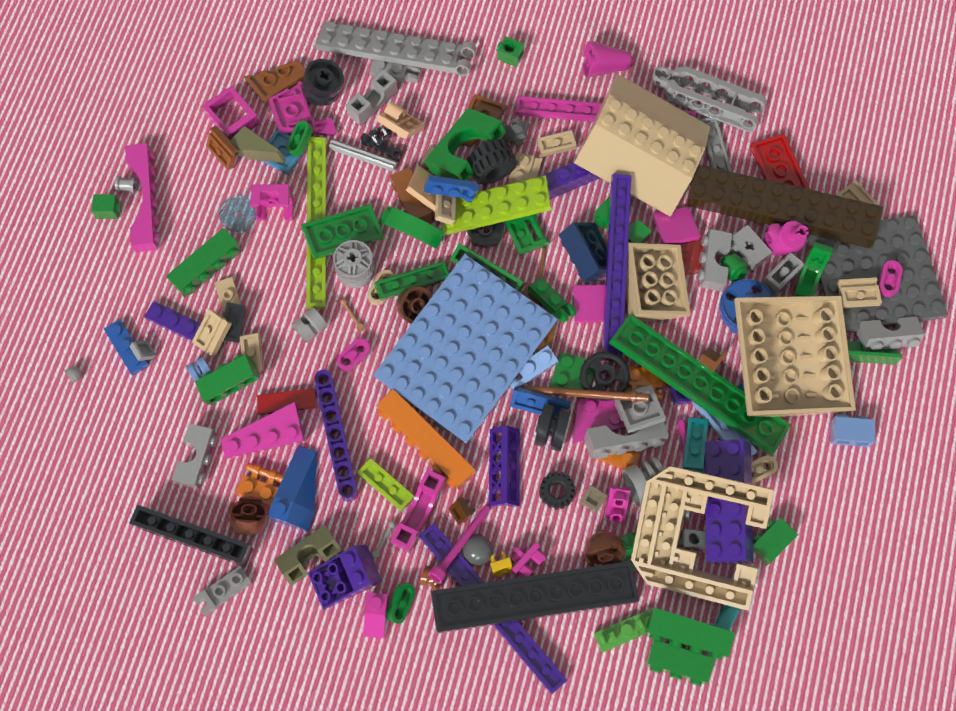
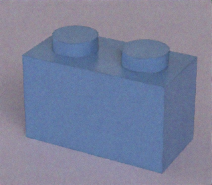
M839 414L830 421V444L870 447L875 443V420L869 419L867 416L850 418L849 415Z

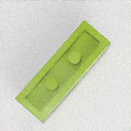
M371 458L357 472L359 476L400 512L415 498L413 494Z

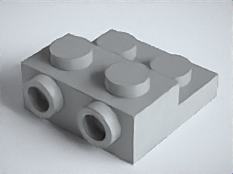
M652 385L642 386L634 390L638 391V393L649 394V402L637 401V403H632L629 400H614L621 421L623 420L628 433L666 421V416Z

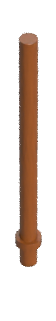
M522 386L523 389L545 395L629 400L632 403H637V401L649 402V394L638 393V391L628 393Z

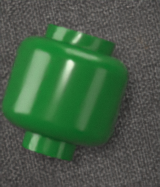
M737 254L726 255L720 261V266L728 267L727 279L729 281L742 280L748 273V264Z

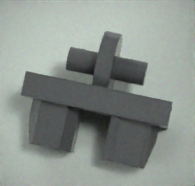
M515 118L511 121L510 126L503 121L502 124L506 133L501 140L514 143L516 146H522L524 140L527 139V130L531 127L529 121L522 122L520 118Z

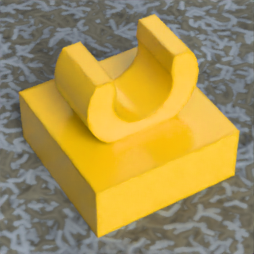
M501 552L502 560L499 561L495 560L494 555L491 556L492 563L490 565L494 578L513 572L510 557L506 558L504 552Z

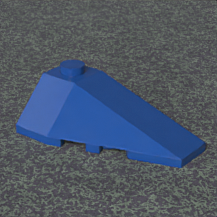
M301 446L297 447L271 504L268 517L272 521L309 532L316 509L317 451Z

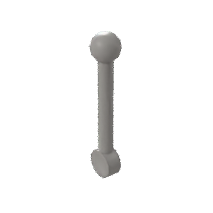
M394 520L389 521V527L379 546L372 552L374 558L380 557L382 546L392 528L396 526Z

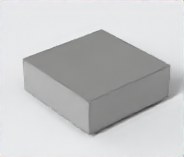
M148 340L131 343L130 348L138 361L151 360L156 357V353Z

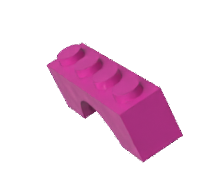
M429 469L426 470L406 516L399 523L391 539L392 545L411 553L446 483L445 477Z

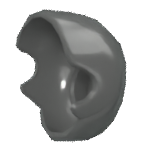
M478 534L472 535L462 548L465 560L475 566L486 564L493 554L492 544L489 539Z

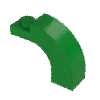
M389 206L386 207L379 222L436 249L445 233L417 217Z
M814 242L804 260L805 265L798 275L792 297L815 296L821 274L832 254V247Z

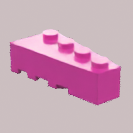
M293 402L222 438L221 443L224 457L229 459L304 442L305 438L297 403Z

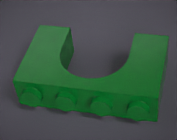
M467 108L425 159L430 172L440 177L467 181L474 172L468 161L454 155L455 151L461 144L472 139H480L485 142L501 140L506 133L501 120Z

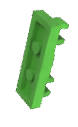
M650 609L594 633L601 652H606L647 634L645 629Z

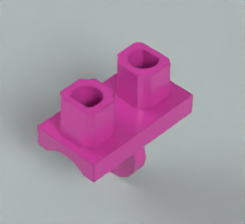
M610 485L605 517L610 518L611 522L621 523L622 519L625 520L630 487L620 488Z
M535 542L525 554L524 552L528 547L524 544L520 549L515 546L511 549L515 553L511 561L516 563L520 558L518 563L512 568V573L516 577L518 575L520 577H527L534 574V571L528 566L531 560L538 566H541L546 560V556L540 550L538 543Z

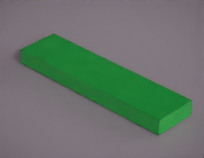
M444 260L375 281L374 285L380 301L398 296L408 287L419 286L424 288L440 283L450 273Z

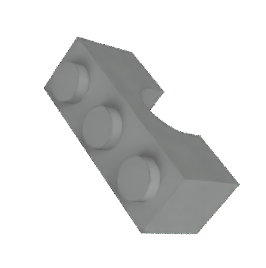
M382 70L371 80V88L366 95L361 96L357 93L346 104L348 116L361 126L398 91L396 79L385 70Z
M710 229L706 235H703L701 241L703 252H701L699 258L701 269H699L697 280H700L699 287L721 291L727 285L728 267L720 266L716 262L715 256L724 257L729 253L732 233Z
M916 316L898 318V323L893 331L886 329L880 320L862 321L860 329L857 331V336L864 351H878L919 346L925 333Z
M190 424L184 443L188 447L196 449V456L190 462H177L172 481L178 485L199 489L200 484H203L205 481V468L211 462L212 455L210 453L212 447H215L217 443V436L211 428Z

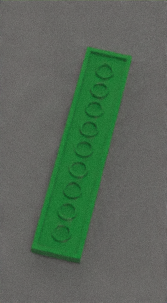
M632 314L627 317L609 342L770 456L775 453L791 427V424L781 417L747 416L745 392Z

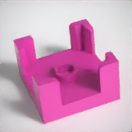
M251 184L250 206L251 208L256 206L255 218L257 221L266 220L267 207H285L284 220H293L294 198L289 184Z

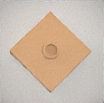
M418 166L406 191L435 212L436 195L424 192V184L431 174Z

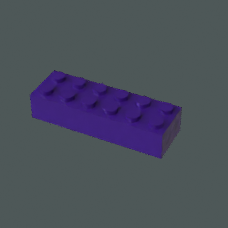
M745 439L706 441L705 474L752 484L751 443ZM708 496L706 506V562L714 565L737 564L738 562L754 564L753 526L745 524L749 509L748 505Z

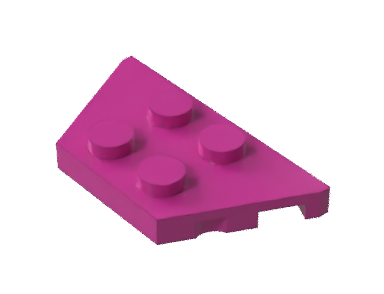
M586 398L578 401L572 438L573 444L584 441V436L589 428L606 425L612 432L626 428L623 420L621 421L614 400L599 401L594 398Z

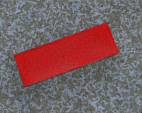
M315 388L257 395L258 415L272 414L293 402L297 403L298 410L317 408Z

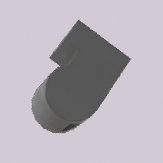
M690 529L681 530L678 547L697 551L706 550V532Z

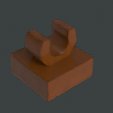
M463 497L456 500L448 508L458 525L465 523L476 511L475 508L470 510L468 504L471 501L469 499L464 500Z

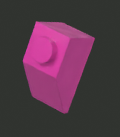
M367 592L364 612V637L385 638L386 611L389 604L388 594Z

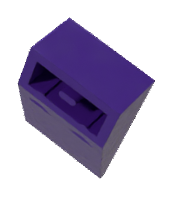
M367 545L353 546L308 572L323 610L382 582Z

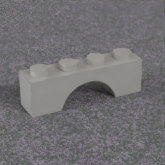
M664 422L640 429L635 434L628 436L618 435L604 425L587 429L584 440L590 458L603 459L613 454L623 455L634 450L639 452L645 448H659L665 445L669 434Z

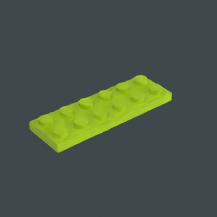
M546 175L479 191L475 194L472 202L456 197L455 222L453 225L441 222L442 231L445 232L444 236L551 211L552 206Z

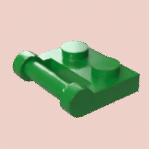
M536 214L505 222V226L519 256L547 247L550 244L549 239L545 237L536 219ZM527 221L531 223L538 241H534L527 227Z

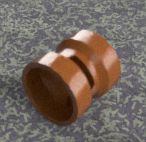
M426 565L419 584L423 586L430 584L429 586L433 590H440L442 583H436L429 577L428 573L432 567Z

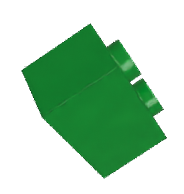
M781 517L777 521L772 519L767 524V531L763 535L758 533L753 538V553L766 565H769L799 535Z

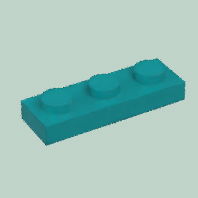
M688 419L683 469L703 473L708 419Z

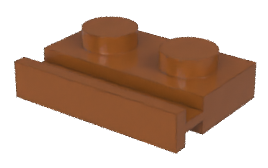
M217 126L211 127L206 147L227 170L234 168L237 157L235 153L238 152V149Z

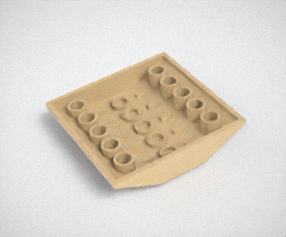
M616 74L574 163L611 183L612 174L631 175V195L671 216L691 182L705 151L710 126L621 75Z
M841 296L734 299L747 416H803L856 411Z

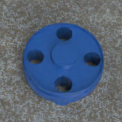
M752 279L738 280L729 285L720 298L719 313L721 319L731 332L738 334L737 324L735 323V320H737L735 302L728 300L726 296H731L733 299L774 296L770 289L759 281ZM755 289L759 294H754L751 290Z

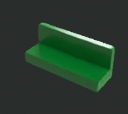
M847 341L850 362L896 365L903 358V354H898V348L864 351L860 342Z

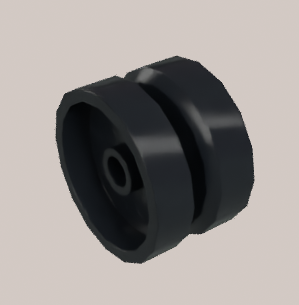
M316 59L309 63L301 82L303 96L309 102L319 106H326L335 102L344 83L342 69L335 62L328 59Z
M544 403L535 430L534 445L545 447L548 436H551L550 448L561 452L571 409L560 408L556 419L553 418L555 406Z

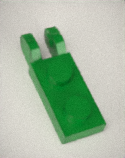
M542 277L528 286L527 290L561 322L564 323L569 320V317L576 315L577 312L573 305L567 303Z

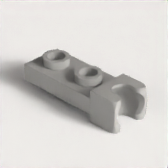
M239 566L206 590L195 595L193 601L196 604L206 601L207 604L201 610V613L204 616H208L252 583L241 566Z

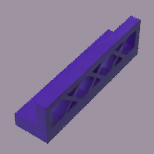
M508 425L490 429L489 506L491 507L502 505L520 506V429ZM502 432L501 440L497 443L496 433ZM500 451L501 459L497 462L496 455ZM500 470L501 478L497 482L496 474ZM500 490L501 500L496 501V493Z

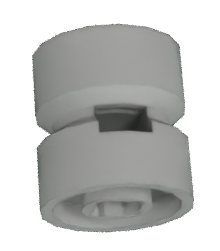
M313 307L304 313V318L299 317L291 324L306 343L315 337V332L320 333L328 326L323 317Z

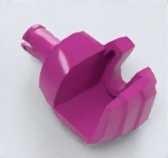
M790 221L782 226L778 223L771 224L768 227V232L764 234V243L772 251L771 255L773 256L788 255L790 252L794 254L804 247L809 233L806 232L808 228L797 221Z

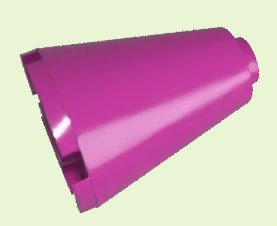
M595 41L586 42L583 51V57L586 58L585 63H582L584 76L594 77L626 71L632 67L633 56H631L630 52Z

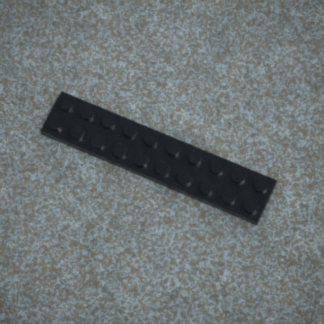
M631 561L433 590L430 592L436 633L639 602Z

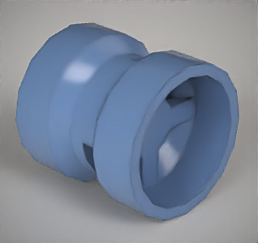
M204 357L199 358L194 364L186 365L194 382L199 380L202 375L212 373Z

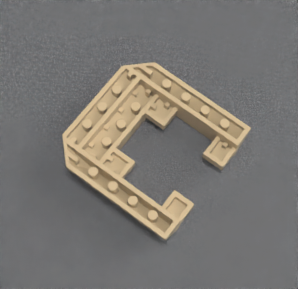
M674 466L668 467L646 481L631 558L633 564L648 585L749 611L758 567L738 562L734 579L695 570L697 552L678 547L685 510L705 514L708 496L748 505L749 509L745 524L766 529L774 489Z

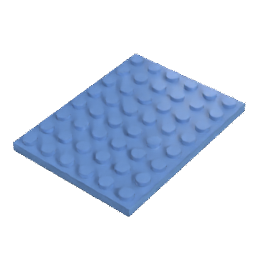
M464 254L373 376L391 390L394 389L402 398L467 444L558 319Z

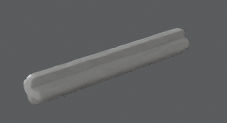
M334 139L329 143L330 150L390 171H395L397 167V162Z

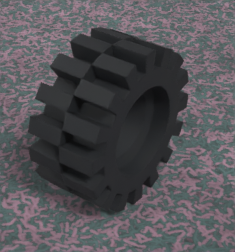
M557 471L553 474L549 473L547 477H544L539 489L540 499L543 500L544 505L547 504V507H553L554 510L558 508L564 509L565 506L568 507L576 493L573 479L571 480L568 474L566 476L564 472L557 473ZM558 483L565 488V494L562 497L555 498L550 494V487L553 484Z

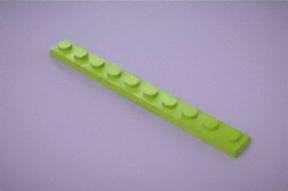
M310 137L307 143V222L326 217V138ZM306 242V309L312 307L314 309H325L326 257L313 260Z

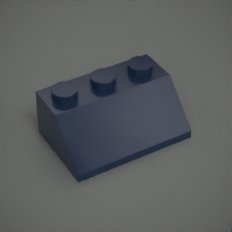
M573 222L559 234L563 247L566 248L570 256L571 262L575 265L579 277L583 282L596 281L605 277L608 246L597 225L591 222Z

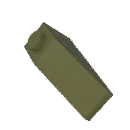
M245 126L230 140L238 149V152L235 154L239 157L244 156L248 160L279 163L286 161L280 150Z

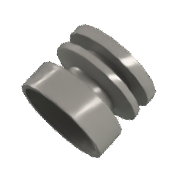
M348 240L336 248L333 255V263L340 282L350 288H361L368 285L375 275V263L370 248L364 242L358 240Z
M656 457L649 458L648 462L642 461V471L637 465L622 471L625 485L630 487V496L639 509L642 506L646 481L665 470Z

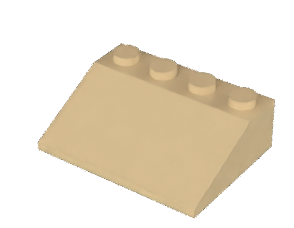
M628 243L625 292L628 316L632 314L642 322H651L691 315L681 245Z

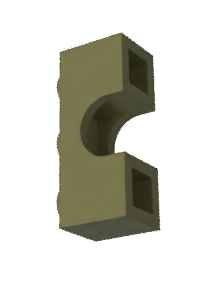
M323 525L278 556L274 561L292 586L308 575L305 566L309 559L320 556L327 562L341 552L342 549L327 527Z

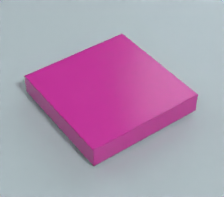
M689 207L675 209L671 216L663 212L653 214V220L663 244L674 245L700 239L699 231Z
M605 285L573 286V305L577 312L574 316V323H600L604 321Z

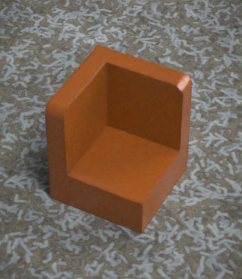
M707 348L698 361L715 372L727 353L723 351L720 355L711 348Z

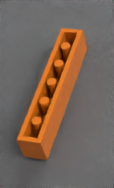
M394 389L376 404L377 414L384 421L387 419L391 423L390 427L397 434L402 433L405 436L404 441L411 448L415 446L419 450L418 455L424 461L428 459L433 464L431 466L432 469L439 475L442 473L446 477V483L452 489L456 487L460 490L476 474V470Z

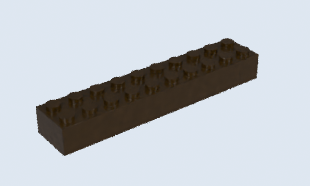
M699 164L694 173L687 199V206L766 225L778 223L782 226L787 222L797 221L808 228L806 232H809V235L869 249L872 248L876 240L883 206Z

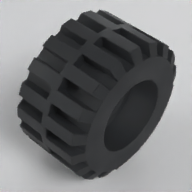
M493 140L484 143L467 157V161L474 172L472 175L476 183L483 185L505 178L517 165V160L508 142L504 140Z

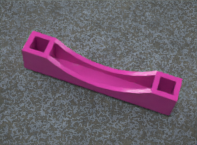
M147 143L126 145V163L139 178L143 192L140 212L130 227L131 246L136 253L158 250L160 235L156 227L159 226V219L155 209H158V202L154 196V193H157L156 183L153 181V177L156 176L154 165L152 166V160H155L154 151L149 148Z

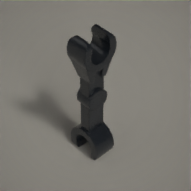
M363 133L360 137L363 145H370L380 152L386 153L396 162H399L400 159L395 157V154L403 156L401 149L389 148L383 143L377 145L372 137L366 133Z

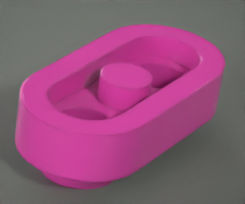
M894 260L887 261L881 269L878 285L880 294L885 297H892L899 290L903 272L899 262Z
M362 338L353 341L338 355V367L345 372L352 371L370 354L369 342ZM359 348H364L363 352H358ZM346 360L351 361L349 365H345L344 362Z

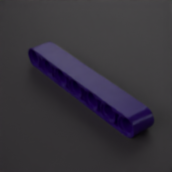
M319 370L314 376L338 492L344 501L352 502L358 496V489L336 389L330 372ZM322 378H329L327 383H319ZM326 396H333L331 401H323ZM331 413L337 414L334 420H328V415ZM338 431L341 433L339 438H331L334 432ZM338 450L345 451L342 457L335 456ZM342 469H349V473L346 476L339 475ZM347 487L353 488V492L350 495H344L343 491Z

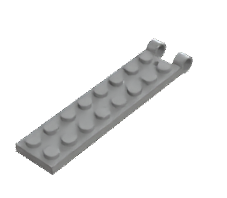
M327 21L324 22L315 44L316 50L449 72L460 76H467L469 74L471 64L465 59L457 62L458 57L463 56L470 59L474 57L476 52V46L472 42H465L461 45Z

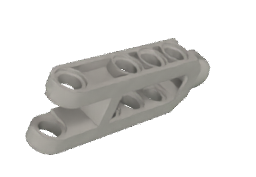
M662 66L654 69L651 78L655 86L665 89L664 93L669 102L747 132L755 131L759 120L755 115L746 112V110L756 114L762 113L767 104L766 98L758 93L687 66L678 67L675 70ZM686 76H691L694 80H689ZM703 82L709 83L710 87L705 86ZM682 85L693 90H688L680 86ZM719 89H725L727 93H722ZM695 91L708 95V97L698 94ZM677 94H682L685 98H680ZM712 97L724 101L726 103L724 104L722 102L712 99ZM694 101H700L702 105L696 104ZM753 102H759L761 106H756ZM711 107H716L719 111H714ZM745 120H750L753 124H748Z

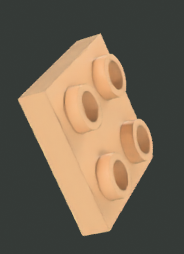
M390 102L385 108L384 113L379 114L377 122L381 123L384 128L391 129L399 137L406 139L423 131L426 125L393 102Z

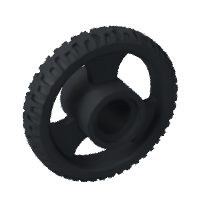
M598 352L589 356L584 361L580 370V383L584 390L604 391V388L610 387L614 380L622 382L620 388L615 392H625L628 388L630 372L626 362L620 356L611 352ZM601 359L615 362L619 365L620 369L615 371L610 365H602ZM589 367L596 371L594 377L596 385L594 387H590L587 381L586 374ZM607 373L610 379L604 380L600 377V374ZM594 398V399H597V400H599V401H610V400H614V399Z

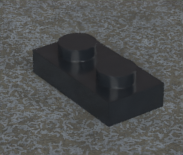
M226 303L224 318L231 322L232 325L224 338L225 341L240 342L246 310L245 305Z

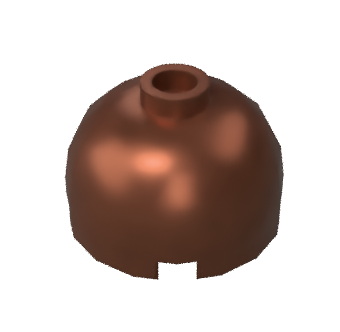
M419 286L404 289L399 294L396 302L400 317L406 322L413 323L433 294L428 289Z
M241 497L238 502L234 503L233 501L228 508L229 523L239 534H257L265 528L269 519L268 504H263L262 499L257 497Z
M599 530L589 537L584 547L586 562L594 567V564L608 565L622 562L621 557H626L621 538L615 533L606 530Z

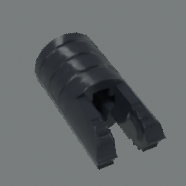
M380 126L371 130L369 136L372 137L377 145H380L390 140L392 131ZM383 131L385 135H383V137H380V132Z

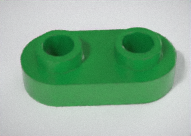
M298 122L289 138L286 150L294 157L300 156L304 152L313 128L308 122Z
M402 582L396 586L386 611L387 619L390 622L400 624L406 619L415 596V589L411 584Z

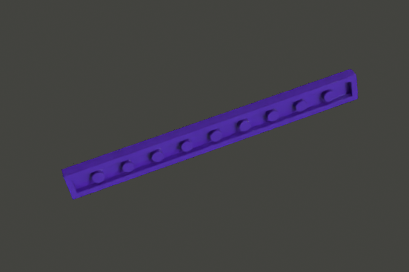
M612 174L602 352H611L622 358V352L609 342L624 323L631 175ZM601 359V361H610V362H613V361L608 360V359Z
M435 523L419 535L421 541L440 563L453 548V544ZM458 553L446 569L459 586L485 583L460 553ZM518 621L493 625L551 695L568 681Z

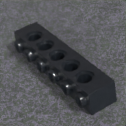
M138 504L129 522L135 528L244 567L247 566L253 551V547L247 543Z

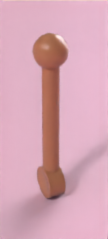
M342 298L340 300V304L344 305V307L350 314L351 318L357 325V330L359 332L363 331V324L359 323V321L347 305V300L345 298Z

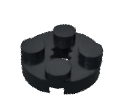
M500 222L487 225V229H491L488 233L481 232L483 227L467 230L468 238L474 246L490 248L500 243L504 235V224Z

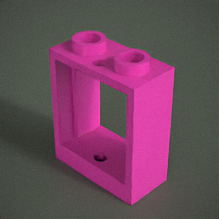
M232 86L222 90L219 95L208 100L203 105L207 117L229 140L243 126L252 130L260 124L257 114ZM232 99H235L247 114L227 128L214 112Z

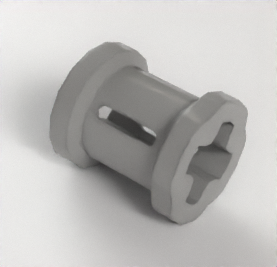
M117 176L115 179L116 192L131 191V193L136 194L138 179L136 177L129 179Z

